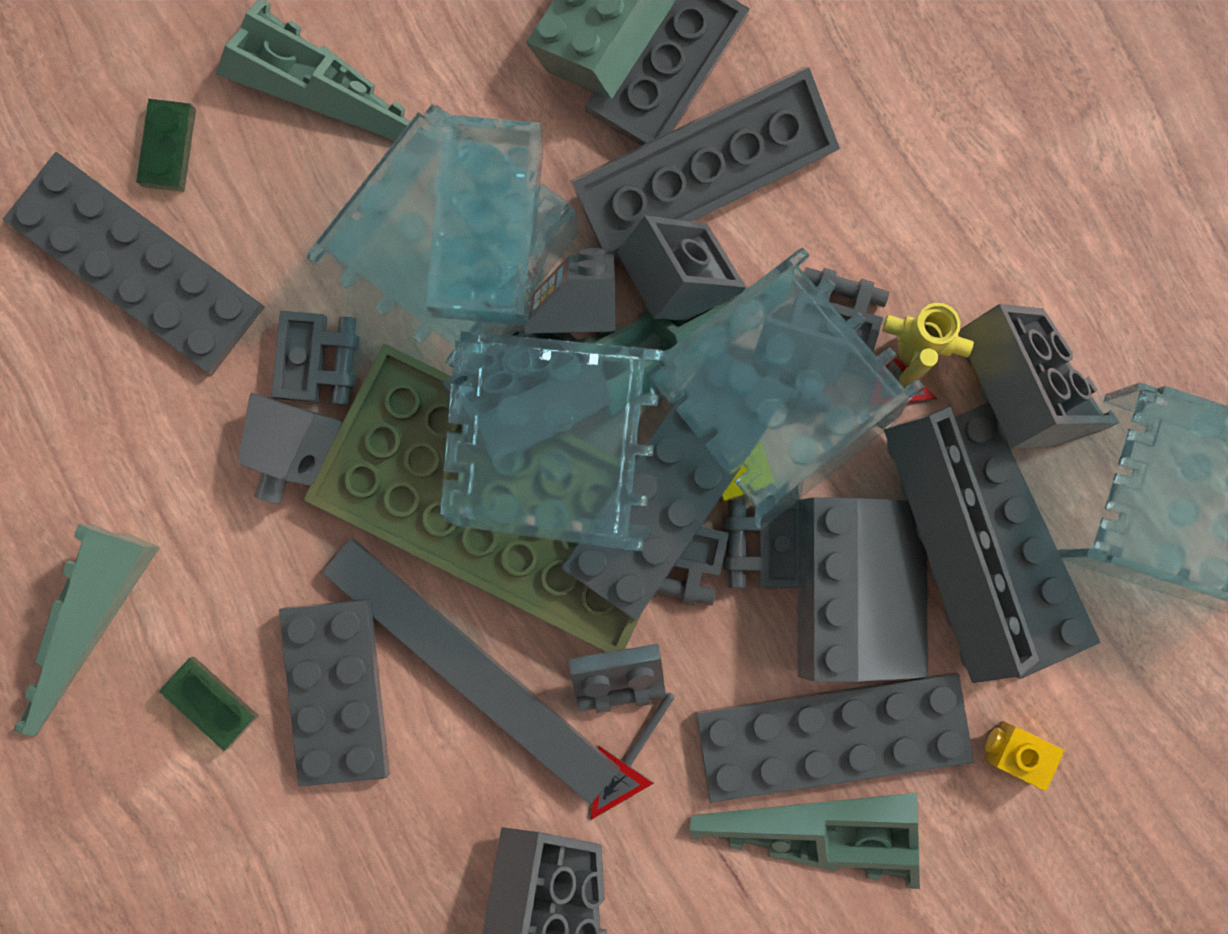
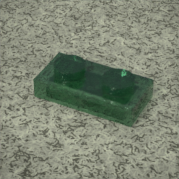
M148 99L136 182L141 187L185 191L196 109L191 103Z
M196 657L188 658L159 690L166 699L223 751L230 749L259 717L252 708Z

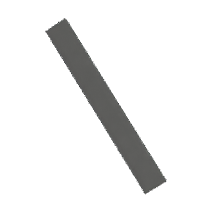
M354 538L348 540L322 571L327 578L353 600L371 598L372 615L378 622L589 804L594 801L619 771L620 767Z

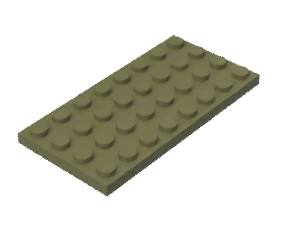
M383 343L331 445L315 481L311 484L303 500L606 652L625 649L641 615L637 620L633 619L561 568L633 464L561 430L554 437L545 439L520 452L516 457L505 460L495 466L475 444L444 389L443 382L451 376Z

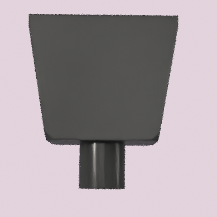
M251 393L238 460L241 465L261 472L254 497L280 504L287 481L311 485L321 469L342 421L277 399Z

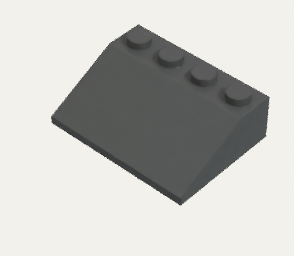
M812 497L799 500V678L813 682H862L928 677L927 553L924 544L918 538L916 521L909 501Z

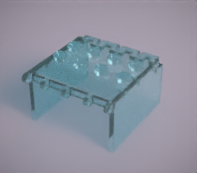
M431 104L424 115L418 112L309 250L307 259L317 264L327 253L345 271L339 283L347 289L361 276L385 294L376 307L377 312L386 316L397 303L422 322L413 334V339L421 344L434 331L454 346L455 349L446 360V364L454 369L463 358L469 363L480 353H487L579 232L577 212L572 207H568L569 203L544 184H541L532 196L528 194L536 181L535 177L508 157H504L497 167L493 168L492 165L498 158L500 151L471 130H468L457 141L456 138L462 131L463 124L438 105L434 106Z
M800 248L659 357L660 363L645 374L650 395L656 403L664 397L670 404L676 402L684 395L688 397L676 411L699 439L704 438L713 430L718 433L705 446L728 475H731L743 465L746 467L747 471L735 483L755 506L754 524L759 530L883 434L884 429L897 423L908 401L925 387L917 379L904 389L885 367L897 355L891 347L879 356H876L855 332L866 321L863 315L859 312L846 322L825 298L834 290L836 284L828 278L816 287L799 268L809 257L808 252L804 248Z
M460 331V341L455 340L452 374L467 376V384H451L448 423L463 425L462 433L447 432L444 471L459 473L458 480H443L440 514L445 515L444 522L454 523V526L642 551L644 549V539L651 536L652 527L629 524L630 506H648L649 495L632 493L635 455L653 456L654 446L637 443L640 404L658 406L659 398L657 395L642 394L645 360L654 362L660 360L669 361V352L655 349Z
M1141 382L1105 394L1104 403L1133 412L1131 422L1146 428L1144 432L1128 429L1118 466L1132 470V474L1129 476L1115 473L1104 508L1107 511L1119 514L1118 520L1102 517L1092 549H1058L1062 560L1221 613H1228V406L1168 386L1156 388Z

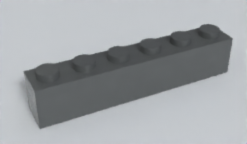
M951 407L905 420L884 429L888 452L892 459H894L902 481L903 495L909 501L916 521L918 538L924 544L931 564L932 578L938 585L945 604L946 619L953 627L960 647L961 661L967 668L972 683L1023 675L1039 661Z

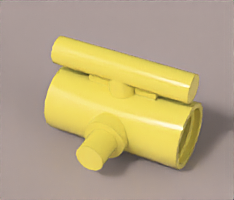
M937 302L929 304L920 311L916 318L907 315L904 319L889 314L886 316L882 331L898 336V355L905 364L909 365L899 377L900 384L903 387L912 388L937 363L939 354L950 357L952 353L965 358L970 356L974 341L958 336L961 322L958 313L949 305Z

